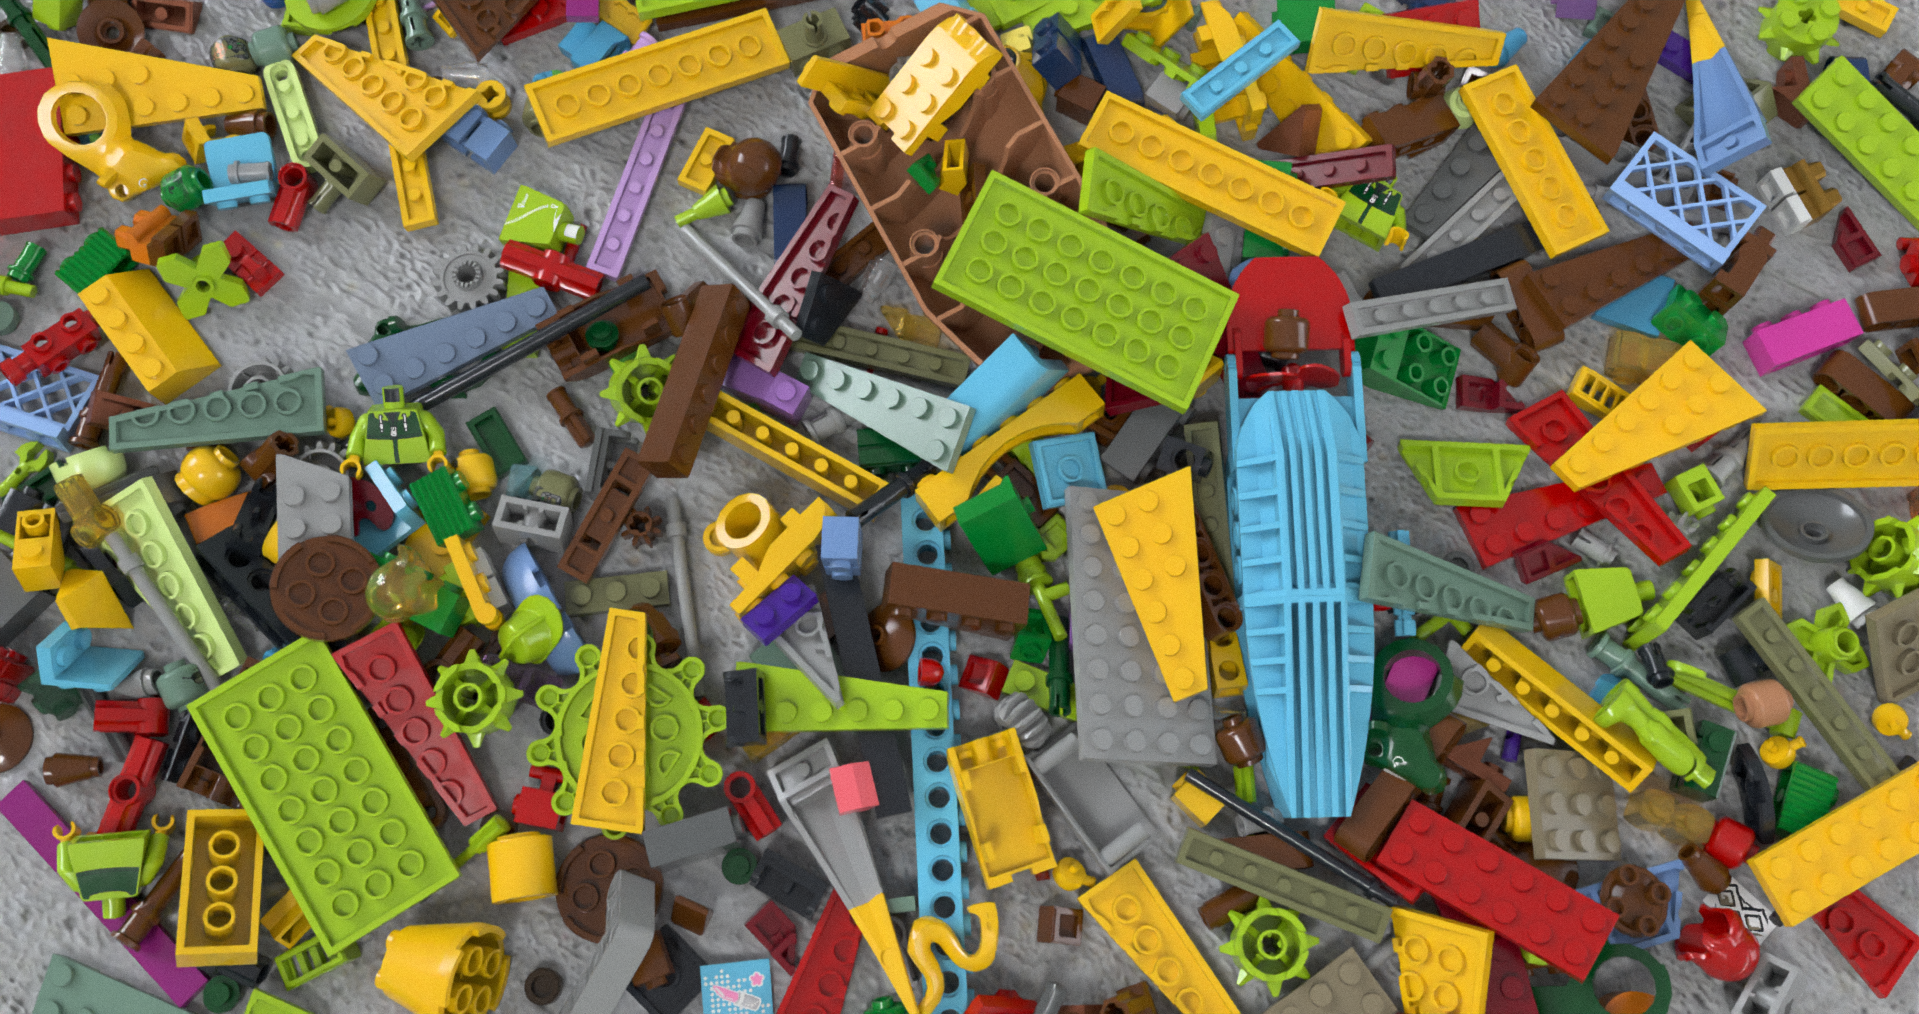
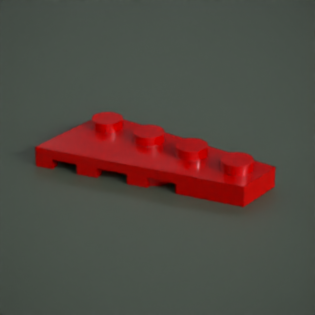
M1858 889L1811 916L1878 998H1887L1919 950V936Z

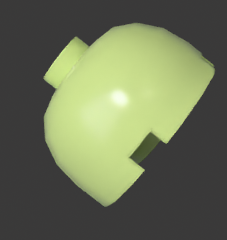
M106 445L65 458L67 463H64L63 467L59 468L57 462L49 465L53 478L59 488L73 497L125 477L128 467L125 454H114L108 451Z

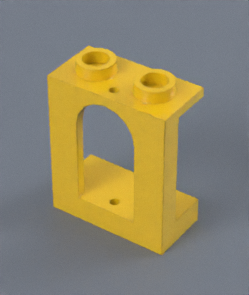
M1105 0L1090 16L1097 44L1108 45L1123 29L1150 32L1151 36L1155 38L1153 44L1161 48L1194 16L1191 1L1167 0V3L1156 11L1140 12L1143 9L1141 0Z

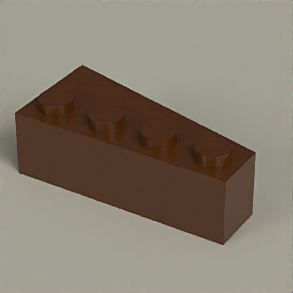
M892 562L885 571L881 612L891 614L892 618L898 620L913 619L931 625L944 626L1009 641L1027 625L1030 584Z

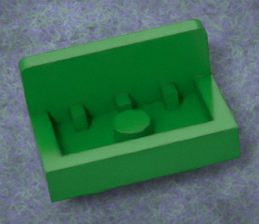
M1680 284L1669 292L1665 308L1652 317L1651 324L1680 349L1691 340L1708 356H1711L1725 345L1729 326L1726 319L1719 312H1712L1702 303L1701 298L1696 292L1686 290Z

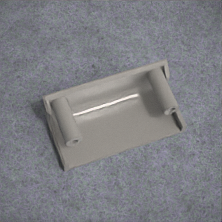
M1077 722L1066 728L1038 750L1024 756L1033 778L1106 877H1109L1162 837L1106 762L1079 761Z

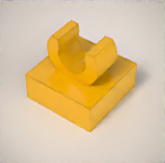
M198 117L185 119L182 133V142L195 164L207 162L204 151V144L207 141L223 139L222 137L210 138L215 136L216 126L213 124L202 126Z

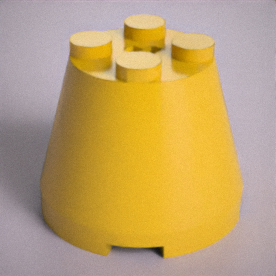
M484 922L419 924L406 926L402 930L395 929L387 937V950L382 966L376 974L375 986L383 990L388 998L413 1014H486L488 1010L496 1011L505 991L510 971L511 956L504 954L503 940L506 933L499 926Z

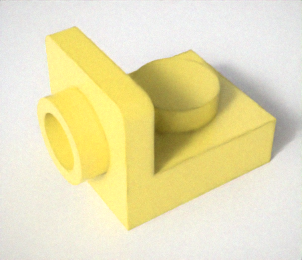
M1028 25L1000 35L1003 45H1010L1020 52L1032 53L1033 34Z

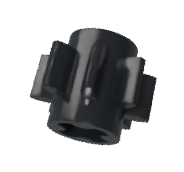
M857 0L851 8V12L854 14L851 18L854 21L852 24L861 32V24L866 23L868 19L879 18L882 21H889L890 17L886 14L889 11L887 2L885 0Z

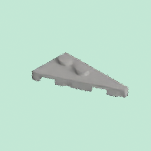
M811 583L807 587L810 588L817 595L818 598L816 588ZM818 602L772 642L838 710L844 705V700L820 602Z
M1448 641L1445 655L1451 661L1454 675L1464 681L1462 697L1452 712L1551 745L1554 744V735L1538 719L1532 716L1510 692L1471 658L1456 641ZM1440 670L1432 691V695L1436 693V691L1441 685L1442 675Z

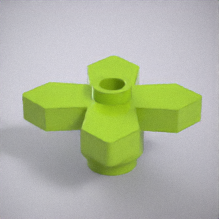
M223 241L203 245L200 254L191 260L174 253L161 257L157 261L156 268L164 282L184 287V290L178 297L177 305L187 320L206 315L211 298L230 307L247 303L250 300V291L244 280L224 274L230 264L231 255Z
M1841 602L1816 610L1814 624L1804 618L1785 623L1831 683L1834 669L1846 675L1856 673L1870 666L1862 646H1860L1857 634L1847 628L1850 620Z

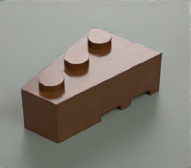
M1440 94L1430 98L1422 96L1407 105L1399 103L1385 112H1371L1362 119L1360 127L1373 140L1366 147L1393 144L1396 147V159L1406 155L1410 160L1444 144L1459 128L1460 123Z

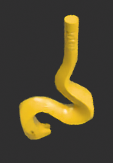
M980 902L967 907L968 912L978 916L980 923V944L974 954H968L962 948L952 928L943 920L933 916H922L913 921L908 939L907 953L923 974L927 985L925 996L918 1005L919 1014H932L941 1001L944 992V976L938 961L931 951L930 944L932 942L939 944L949 958L957 966L965 970L977 972L986 969L992 964L996 955L999 936V920L995 902Z

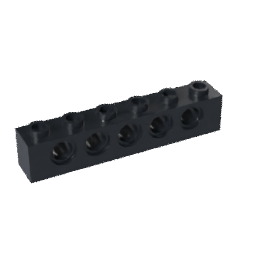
M233 525L196 545V560L201 570L278 650L302 638L290 631L280 621L273 609L269 584L275 563L262 555L258 557L224 546ZM242 564V565H245V566H244V567H235L234 565ZM264 587L267 588V590L261 591L257 590L256 588ZM346 639L327 642L333 653L349 645Z

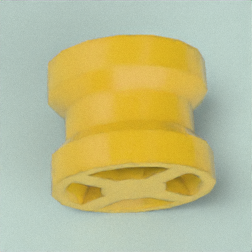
M487 80L476 87V90L483 97L477 102V105L487 112L489 118L497 121V119L502 120L508 116L512 109V103L500 82ZM494 96L490 102L487 101L490 97Z

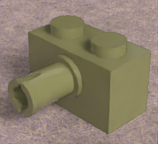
M835 7L821 13L811 10V17L806 12L801 21L777 30V34L790 60V68L794 77L801 75L805 64L810 61L813 55L831 58L851 47L850 36Z
M323 132L302 157L325 179L315 194L308 200L310 205L314 204L313 207L323 214L328 212V209L341 193L350 200L368 206L387 182L341 140Z

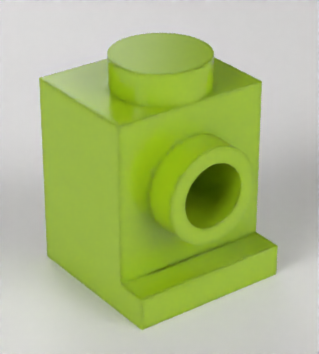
M1704 463L1673 477L1663 484L1681 514L1683 515L1687 511L1688 517L1694 515L1697 521L1715 513L1717 510L1714 505L1725 499Z

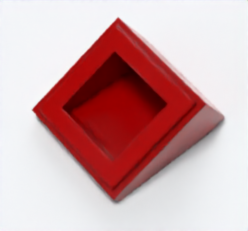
M970 654L958 687L989 699L999 700L1009 669L999 661Z

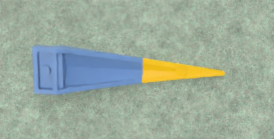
M1686 0L1693 73L1694 148L1701 170L1706 176H1709L1772 144V140L1763 113L1700 0Z

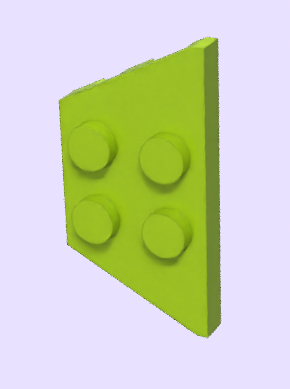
M1400 439L1397 450L1434 505L1503 508L1530 452V445Z

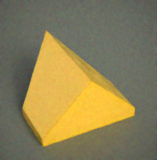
M82 569L65 571L55 602L71 630L77 628L134 629L103 571Z

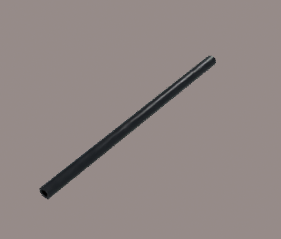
M643 273L407 403L419 402L422 404L423 409L428 411L651 289L652 286ZM350 434L334 443L341 444V450L347 449Z

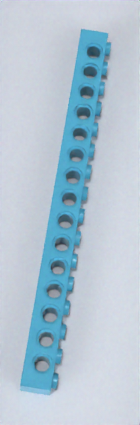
M915 494L910 498L901 499L903 563L952 571V563H945L944 550H951L950 530L940 532L936 526L929 531L920 530L916 526L921 519L930 518L916 502ZM924 551H931L936 554L937 559L931 564H923L918 560V557ZM913 620L916 639L913 651L908 659L909 686L928 688L927 686H918L919 659L923 658L927 652L936 651L942 656L940 664L944 670L942 680L936 685L949 693V729H946L942 735L936 737L929 735L926 730H911L919 918L922 916H933L946 922L952 928L962 948L965 950L964 936H971L970 914H963L962 899H969L968 877H961L960 864L967 862L966 841H959V826H966L961 806L957 805V794L949 766L947 765L941 772H934L927 765L931 756L939 754L947 759V749L961 745V734H954L953 720H960L959 699H952L951 685H958L957 664L950 665V651H956L955 630H948V627L940 626L934 632H927L921 627L922 621ZM944 790L948 793L950 800L945 807L936 808L930 804L929 796L933 791ZM938 825L948 827L952 834L950 840L945 844L935 843L930 836L934 827ZM946 861L951 864L953 875L950 879L939 881L933 876L932 869L937 862ZM943 897L951 899L955 904V911L948 918H941L934 912L936 901ZM932 942L930 948L940 965L942 973L951 971L959 979L957 990L950 994L943 993L941 1001L932 1014H941L947 1009H953L959 1014H963L975 998L974 989H967L966 974H972L973 972L960 968L949 956L941 955L936 950V943ZM922 974V987L924 997L927 990L926 979Z

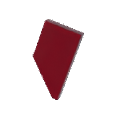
M1849 206L1842 209L1838 214L1831 247L1850 273L1877 260L1882 255Z
M1544 539L1512 551L1520 581L1526 585L1582 561L1581 556Z

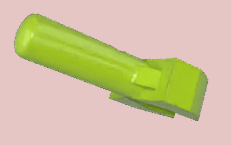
M38 441L22 444L15 451L20 457L19 465L0 484V497L8 494L11 487L17 488L30 473L41 472L54 463V453L46 449L37 460H34V456L45 445Z

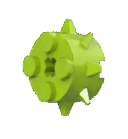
M1778 0L1774 8L1759 6L1757 9L1765 16V19L1761 22L1757 37L1759 40L1766 42L1769 46L1766 51L1779 61L1787 62L1792 56H1804V60L1815 65L1819 63V50L1824 45L1836 47L1840 45L1832 37L1838 30L1839 12L1841 11L1840 5L1836 0Z
M639 344L635 358L624 363L613 358L609 361L614 373L609 380L608 388L600 391L599 395L602 398L609 399L612 407L618 413L615 426L619 428L629 421L640 423L645 434H647L676 355L672 354L664 360L652 358L646 345ZM649 384L647 391L650 393V396L642 397L641 386Z
M1890 515L1874 521V535L1869 547L1861 555L1849 560L1851 568L1847 570L1848 574H1858L1864 579L1862 593L1866 597L1882 591L1898 599L1919 588V515L1908 522L1899 521Z
M470 649L464 663L454 664L450 668L442 665L438 667L437 670L440 677L433 691L436 692V695L426 700V706L435 708L436 716L444 725L440 734L442 738H446L454 732L466 733L473 748H480L485 735L492 734L499 729L508 732L512 729L509 720L515 711L518 699L524 696V691L515 689L514 683L505 673L509 663L507 659H503L493 666L484 664L476 649ZM476 692L478 693V701L474 705L473 703L476 700H474L472 696Z
M1261 896L1258 897L1256 910L1247 912L1245 915L1233 910L1229 911L1228 915L1235 926L1230 934V941L1219 946V952L1232 956L1233 962L1240 970L1236 982L1240 987L1252 979L1265 982L1272 997H1279L1283 980L1291 979L1293 976L1305 980L1311 977L1304 966L1309 955V950L1307 951V949L1319 944V938L1305 934V927L1298 920L1299 911L1291 908L1288 910L1273 908L1269 899ZM1272 937L1274 941L1271 945L1275 951L1274 953L1272 951L1265 953L1262 939Z

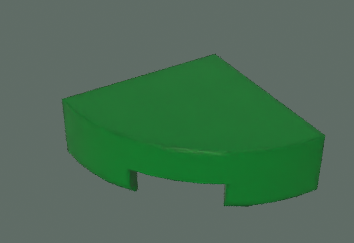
M929 153L914 162L907 169V172L928 195L940 183V179L934 170L937 167L936 162Z

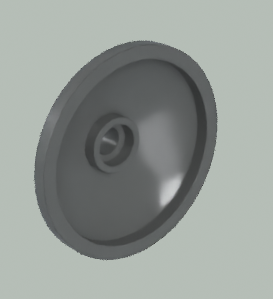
M1835 488L1778 490L1775 492L1776 496L1761 513L1762 529L1776 547L1795 558L1813 563H1839L1851 560L1861 555L1869 547L1874 535V521L1866 507L1851 495Z

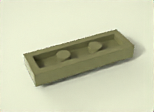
M667 570L593 578L590 584H586L581 580L564 582L565 607L569 618L608 614L609 607L630 610L634 604L640 602L650 603L654 608L671 606L670 581Z

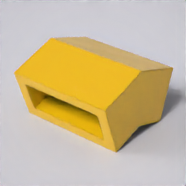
M965 138L945 140L944 155L941 159L939 189L956 196L959 195L967 184L969 151Z
M291 890L260 919V922L271 933L273 939L289 949L311 928Z

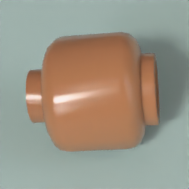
M1774 679L1745 683L1739 687L1733 699V708L1736 716L1752 728H1764L1784 723L1788 720L1793 707V697L1790 691Z

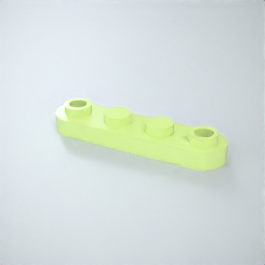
M287 59L267 65L264 68L263 77L292 162L301 164L309 173H314L317 170L302 157L320 134L299 72L292 62ZM288 76L286 80H281L283 77Z

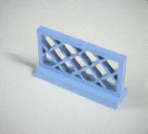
M1655 131L1602 198L1712 274L1724 264L1736 245L1767 207L1717 172L1706 176L1696 158ZM1653 143L1665 151L1666 162L1650 164L1648 149ZM1642 158L1643 165L1636 166ZM1687 165L1693 170L1695 180L1678 182L1675 167ZM1668 168L1671 184L1654 186L1651 170ZM1644 171L1647 187L1635 188L1624 180L1630 173ZM1715 184L1721 188L1723 199L1706 201L1703 185ZM1696 186L1699 202L1682 205L1679 189ZM1672 190L1675 206L1663 207L1658 204L1655 192ZM1743 203L1754 211L1748 219L1734 220L1731 204ZM1724 205L1727 221L1710 224L1707 207ZM1700 208L1703 225L1691 226L1685 222L1683 211ZM1741 225H1742V227L1739 229V231L1736 232V227H1735V226H1741ZM1728 227L1731 241L1725 248L1713 241L1712 229Z
M0 344V363L7 359L6 356L13 359L23 351ZM68 366L59 373L61 380L43 386L40 379L42 375L35 369L26 375L28 379L24 382L34 379L37 389L19 395L17 387L11 384L8 379L0 381V391L10 388L13 398L0 403V431L30 441H38L43 445L70 453L74 446L68 443V439L70 436H73L80 421L78 417L79 411L87 407L91 392L94 390L99 375ZM81 381L90 383L85 392L73 396L70 388L71 385ZM64 388L67 399L49 405L46 395ZM41 398L44 408L30 413L24 411L23 403ZM71 407L73 413L66 424L55 421L53 413Z

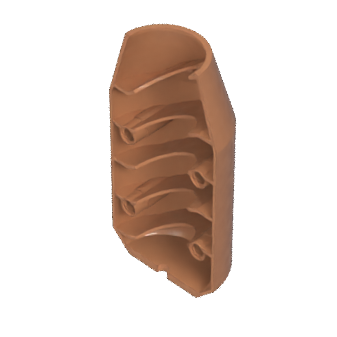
M938 3L890 27L889 32L883 37L873 38L872 36L829 59L889 74L891 67L898 63L897 57L912 56L938 24L949 17L955 16L956 13L963 16L967 23L978 31L989 44L999 50L1003 56L988 73L991 77L982 89L976 88L963 106L952 114L954 118L946 125L948 131L939 142L935 140L931 142L925 139L915 153L909 156L891 140L894 133L890 128L886 131L870 118L861 120L852 114L847 113L845 116L838 114L829 106L830 101L821 91L812 90L808 104L924 315L978 367L1012 333L1028 345H1035L1039 349V358L1062 360L1069 371L1043 395L1045 396L1054 392V387L1064 378L1070 377L1072 379L1079 373L1084 377L1094 370L931 288L962 227L960 193L956 196L940 190L938 185L928 195L907 172V169L914 162L929 153L936 162L937 167L934 170L940 179L941 159L944 155L945 140L965 138L969 151L968 169L973 162L983 164L986 169V180L993 169L1076 212L1079 210L1082 178L985 14ZM1085 216V217H1087V218H1089V219H1091V220H1093V221H1095V222H1097V223H1099V224H1101V225L1107 227V222L1102 221V220H1099V219H1095V218H1092V217Z

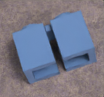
M477 104L441 136L445 143L466 157L470 152L473 153L470 157L471 160L492 174L499 170L518 147L512 136L513 130L500 119H497L495 122L489 118L487 112Z
M823 516L821 561L826 575H832V579L843 581L852 580L853 576H861L863 533L859 517Z

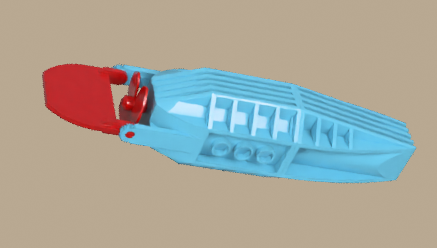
M1318 256L1254 258L1243 269L1232 287V291L1238 293L1239 297L1226 324L1227 354H1225L1223 368L1228 448L1226 491L1235 595L1243 616V623L1236 630L1248 681L1247 689L1243 690V697L1247 716L1257 719L1264 734L1266 750L1263 753L1264 758L1259 762L1274 807L1280 810L1283 818L1351 817L1363 766L1371 712L1374 673V611L1391 609V607L1358 600L1365 534H1368L1364 464L1368 462L1361 358L1358 351H1355V339H1351L1342 309L1343 306L1350 303L1348 294L1341 280L1329 265ZM1278 309L1299 310V317L1306 318L1310 322L1308 351L1339 350L1341 377H1346L1347 396L1333 397L1325 390H1304V388L1308 387L1332 388L1339 385L1340 374L1335 369L1317 363L1302 366L1297 363H1288L1281 368L1282 372L1258 373L1247 376L1246 381L1277 383L1256 389V394H1264L1261 398L1238 399L1237 380H1242L1243 377L1242 352H1267L1263 347L1266 319L1270 316H1278ZM1397 530L1388 532V537L1410 546L1409 531ZM1393 608V616H1397V620H1394L1395 637L1416 636V623L1411 615H1415V612Z

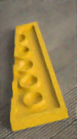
M1239 12L1233 19L1239 35L1245 37L1246 43L1264 31V28L1248 12ZM1290 55L1257 79L1256 83L1259 91L1265 93L1268 105L1280 122L1284 121L1301 105L1320 104L1322 115L1315 154L1364 148L1373 141L1346 112L1343 113L1332 102L1334 99L1326 91H1321L1312 82L1313 78L1306 71H1302L1292 61Z

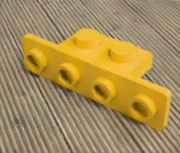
M813 55L810 61L805 64L803 72L797 79V83L801 87L821 91L830 101L829 106L838 114L845 116L848 113L855 115L861 120H866V118H870L866 113L890 84L889 74Z

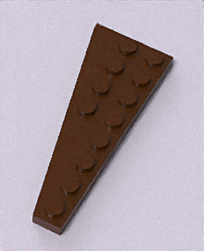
M1628 0L1542 91L1530 108L1608 165L1618 152L1685 0Z

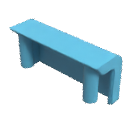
M1012 333L947 398L976 409L960 454L963 456L972 450L973 444L982 436L989 435L990 437L999 431L1000 425L1013 415L1018 417L1027 411V406L1033 400L1043 396L1069 371L1063 361L1039 358V349L1035 345H1028Z

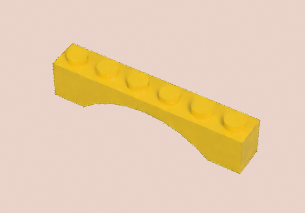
M1080 373L1072 379L1066 377L1054 387V392L1043 398V396H1040L1033 400L1027 406V411L1016 417L1013 415L1006 419L1000 425V430L992 436L984 435L973 444L972 450L963 456L960 454L953 474L942 470L935 476L934 474L927 475L917 484L918 488L915 489L916 502L940 532L957 521L953 507L972 498L982 477L1005 453L1022 443L1040 437L1058 434L1076 435L1103 416L1105 402Z

